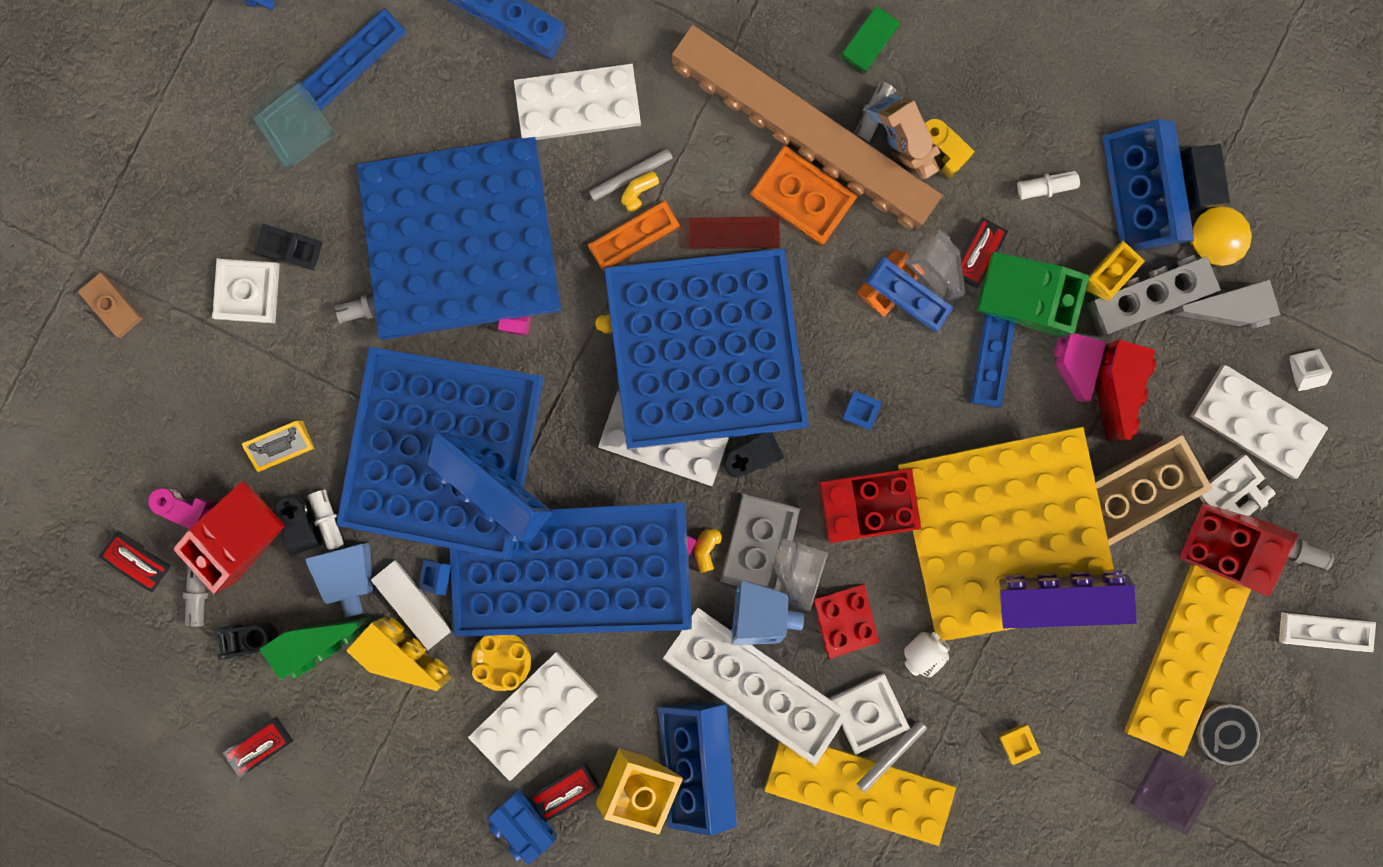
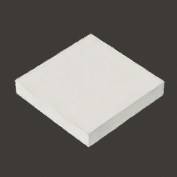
M217 259L212 318L216 320L275 324L280 264L275 262Z
M883 672L829 697V700L849 713L842 724V728L855 755L910 729Z

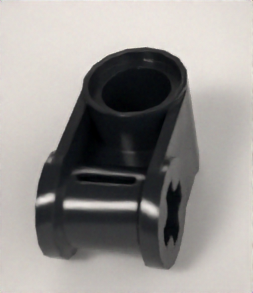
M765 433L731 452L725 460V468L729 475L741 478L758 469H764L785 457L773 433ZM734 456H737L739 459L745 458L747 463L743 466V472L739 468H732L731 464L735 462Z
M299 495L280 499L275 506V515L285 525L281 531L287 552L293 556L320 547L322 545L321 535L318 527L314 524L307 500ZM291 505H296L298 511L289 514L287 508L291 507Z
M269 622L248 625L239 624L213 630L214 634L218 637L220 654L217 655L218 660L260 652V648L278 637L277 629ZM256 630L263 634V644H259L256 641Z

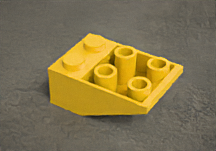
M385 616L372 622L346 650L370 673L438 691L452 678L447 673L449 671L448 667L437 658L431 659L425 653L426 647L415 638L411 640L403 633L404 627L392 617L388 619Z

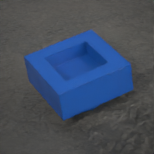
M853 391L842 420L870 431L882 402Z
M423 559L418 589L433 594L446 595L451 565L436 560Z

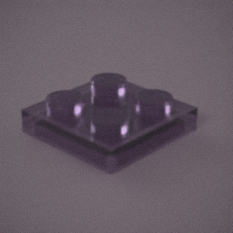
M1159 750L1130 803L1187 836L1217 782Z

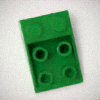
M992 252L976 311L1056 337L1075 334L1089 275L1059 265Z
M370 616L301 625L284 632L259 650L279 680L288 676L294 680L316 667V659L320 663L343 649L340 644L341 642L347 645L351 641L356 640L367 629L365 626L373 622Z

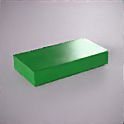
M876 6L841 57L866 74L899 28L901 22Z

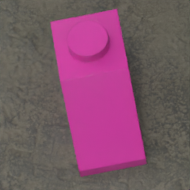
M1072 334L1058 339L1054 349V356H1057L1055 365L1076 401L1088 402L1092 399L1106 342Z

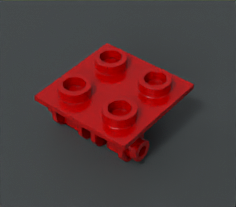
M865 584L833 594H823L814 597L812 605L816 608L818 616L817 625H820L819 633L822 634L825 645L823 649L826 651L828 659L879 643Z

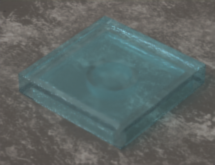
M297 83L253 117L283 166L288 169L292 168L335 135L308 90L301 83Z

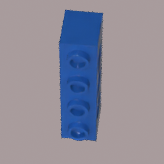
M448 0L451 4L551 60L566 36L563 22L524 0Z

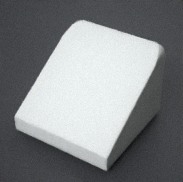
M1320 349L1290 355L1289 357L1298 391L1323 386L1328 383L1333 372Z

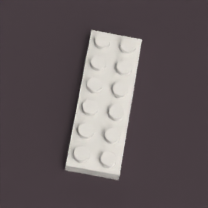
M697 608L691 617L692 629L681 631L663 660L808 762L816 765L849 713L752 645H731L732 631Z

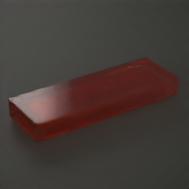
M779 217L689 218L690 250L780 247Z

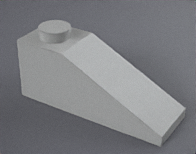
M1270 280L1172 309L1173 314L1177 316L1234 326L1251 324L1252 329L1271 324L1269 318L1281 315Z

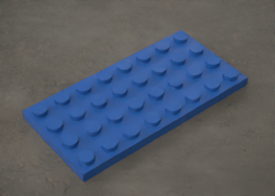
M685 503L551 509L553 511L552 515L531 542H514L511 559H502L450 548L454 637L692 629Z

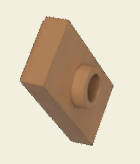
M100 272L78 291L118 338L123 337L143 320V317L105 273Z

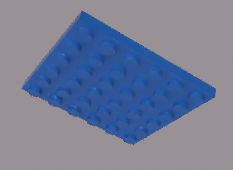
M535 137L511 139L357 164L378 337L381 340L562 311L537 140Z
M785 248L605 268L627 450L809 427Z
M369 347L336 526L502 559H511L514 541L503 533L505 528L498 522L491 523L479 513L481 508L475 503L469 504L462 500L456 494L458 489L452 484L446 485L439 481L433 475L435 470L427 465L432 442L437 432L461 436L524 487L544 377Z

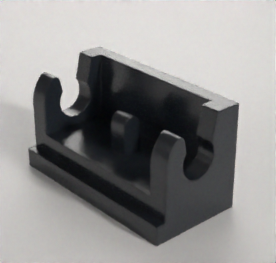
M1221 144L1195 146L1181 151L1180 156L1189 212L1203 211L1215 208V206L1230 204Z

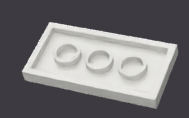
M633 64L514 80L522 138L535 137L536 140L641 126Z
M1227 365L1219 367L1190 415L1193 419L1291 479H1298L1328 429L1325 425Z
M618 390L598 447L712 486L729 438L627 450L620 392Z
M556 651L468 738L511 781L598 697V694Z

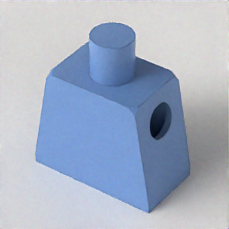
M369 543L306 559L308 568L325 604L341 600L345 618L363 613L359 595L373 591Z
M741 581L735 589L731 645L780 643L786 637L787 629L802 630L804 613L788 610L789 597L787 594Z

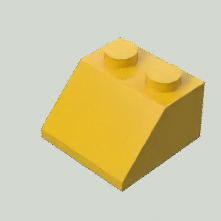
M619 748L600 791L596 805L605 820L660 834L683 778L647 756Z

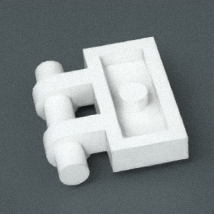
M1241 455L1209 481L1213 489L1199 496V498L1205 504L1250 516L1257 509L1262 510L1266 507L1268 500L1275 495V492L1270 486L1264 487L1261 491L1256 487L1265 477L1247 455ZM1246 494L1249 500L1238 508L1235 502Z

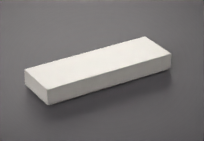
M397 560L393 561L371 579L373 584L427 650L431 649L453 631Z
M1281 612L1279 642L1373 652L1376 622Z

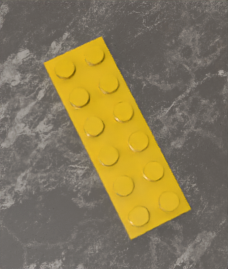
M1196 565L1190 566L1124 732L1184 757L1251 589Z
M779 741L764 791L939 846L956 786L891 766L866 793H863L856 784L878 761L828 746L818 763L813 765Z

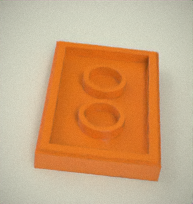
M786 145L781 148L750 193L751 197L822 246L858 197V195Z

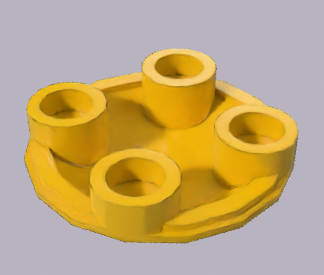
M1220 206L1208 209L1198 217L1193 225L1194 241H1190V243L1201 258L1207 256L1210 264L1215 267H1223L1234 264L1245 256L1250 248L1252 234L1249 223L1241 213L1233 208Z
M516 635L484 636L477 642L472 652L471 666L473 678L492 690L507 691L516 689L526 679L530 671L531 655L527 645Z

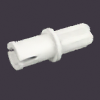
M1076 171L1052 176L1046 173L1041 178L1018 181V196L1021 201L1043 195L1049 198L1052 197L1053 193L1079 188L1080 178Z
M320 490L308 495L307 498L310 501L316 518L314 524L315 526L319 525L327 549L333 551L343 547L344 542L335 520L338 518V514L333 513L327 491Z

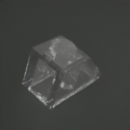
M941 230L921 236L904 263L943 300L950 301L963 297L965 287L960 250Z
M783 539L776 553L775 572L784 593L789 597V604L811 611L828 553Z

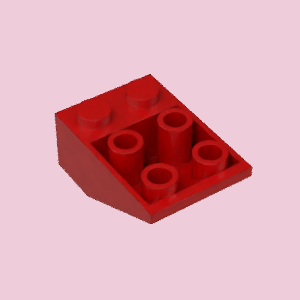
M1117 340L1105 345L1095 386L1106 440H1131L1132 436L1136 435L1140 425V419L1137 418L1140 406L1145 404L1148 396V389L1145 388L1148 377L1152 376L1156 367V359H1154L1155 349L1123 340Z
M912 468L818 482L826 539L829 543L922 529Z
M243 481L192 526L173 550L209 590L215 594L237 583L285 525L250 486Z
M1203 503L1179 558L1270 597L1299 534L1264 520Z

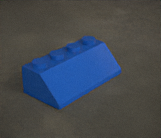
M1157 119L1104 135L1103 142L1119 242L1124 241L1136 252L1194 241L1175 122Z
M438 432L434 436L427 465L435 470L433 475L446 485L450 483L458 489L456 494L462 500L469 504L475 503L481 508L479 513L491 523L498 522L505 528L503 533L509 539L516 543L519 541L531 542L553 511L461 436Z
M702 702L658 707L663 766L683 778L667 815L668 828L712 836L737 827L727 704Z

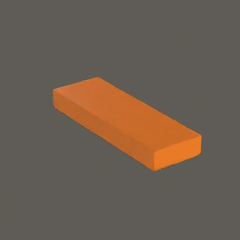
M664 200L588 244V248L602 272H605V268L613 267L679 229L680 225Z

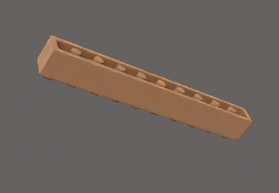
M694 25L690 27L672 53V63L675 65L674 69L686 78L692 76L699 81V86L704 91L712 95L715 92L723 97V102L734 111L740 109L749 115L748 119L759 128L767 127L774 132L773 136L776 140L784 145L790 143L799 149L798 154L807 161L813 162L815 160L824 166L822 168L823 171L834 179L840 177L848 183L847 187L855 194L860 196L865 194L873 200L872 204L880 211L885 213L890 211L898 217L897 221L905 228L919 230L943 195Z

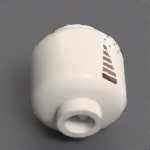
M921 632L904 648V654L907 659L904 662L905 666L915 676L921 674L925 677H932L949 661L948 651L950 648L943 639H941V642L938 641L941 637L936 632L931 634Z

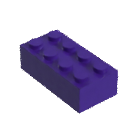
M1116 569L1102 571L1103 575L1090 576L1088 571L1070 572V577H1057V573L1053 572L1037 574L1038 578H1025L1024 574H1008L1005 576L1006 579L999 580L1003 629L1137 624L1134 583L1128 574H1122V570Z

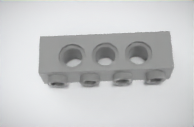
M1195 255L1177 261L1178 268L1168 271L1167 266L1149 272L1150 279L1140 282L1139 277L1128 280L1122 286L1123 289L1119 290L1109 301L1093 294L1095 300L1087 303L1086 306L1098 336L1110 334L1220 291L1221 289L1208 257L1196 260ZM1176 276L1183 280V290H1179L1175 286ZM1148 287L1156 292V300L1154 302L1147 297L1146 291ZM1120 298L1128 302L1129 308L1126 313L1121 311L1118 306Z

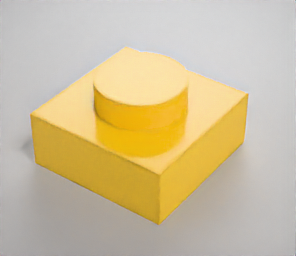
M1026 723L998 735L1008 760L1012 765L1040 753L1031 730Z

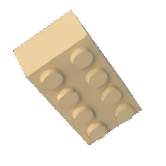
M1183 435L1169 436L1094 477L1109 546L1213 489Z

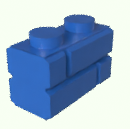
M519 789L515 790L500 803L487 818L490 821L488 826L492 833L498 838L503 836L510 844L508 849L511 855L519 862L523 859L527 865L556 841L558 835L549 823L544 821L541 814Z

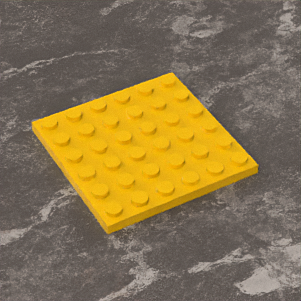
M1083 426L898 465L899 470L912 468L922 528L913 530L934 630L941 637L938 639L939 642L942 639L947 641L1009 630L1003 629L999 584V580L1006 579L1005 576L1008 574H1024L1025 578H1038L1037 574L1053 572L1057 573V577H1070V572L1088 571L1089 575L1093 576L1103 575L1102 571L1114 569Z

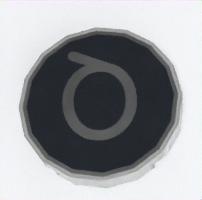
M1230 703L1216 704L1204 711L1200 717L1199 726L1197 725L1196 736L1198 745L1205 755L1218 763L1234 765L1243 763L1254 754L1259 745L1260 731L1258 722L1249 711L1239 705Z

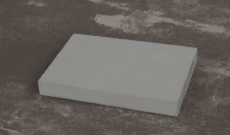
M742 494L720 582L738 586L741 581H745L780 592L801 508Z

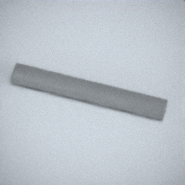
M668 148L591 189L589 193L595 202L632 180L670 161L673 157Z
M918 720L856 784L858 789L866 793L927 729L926 726Z

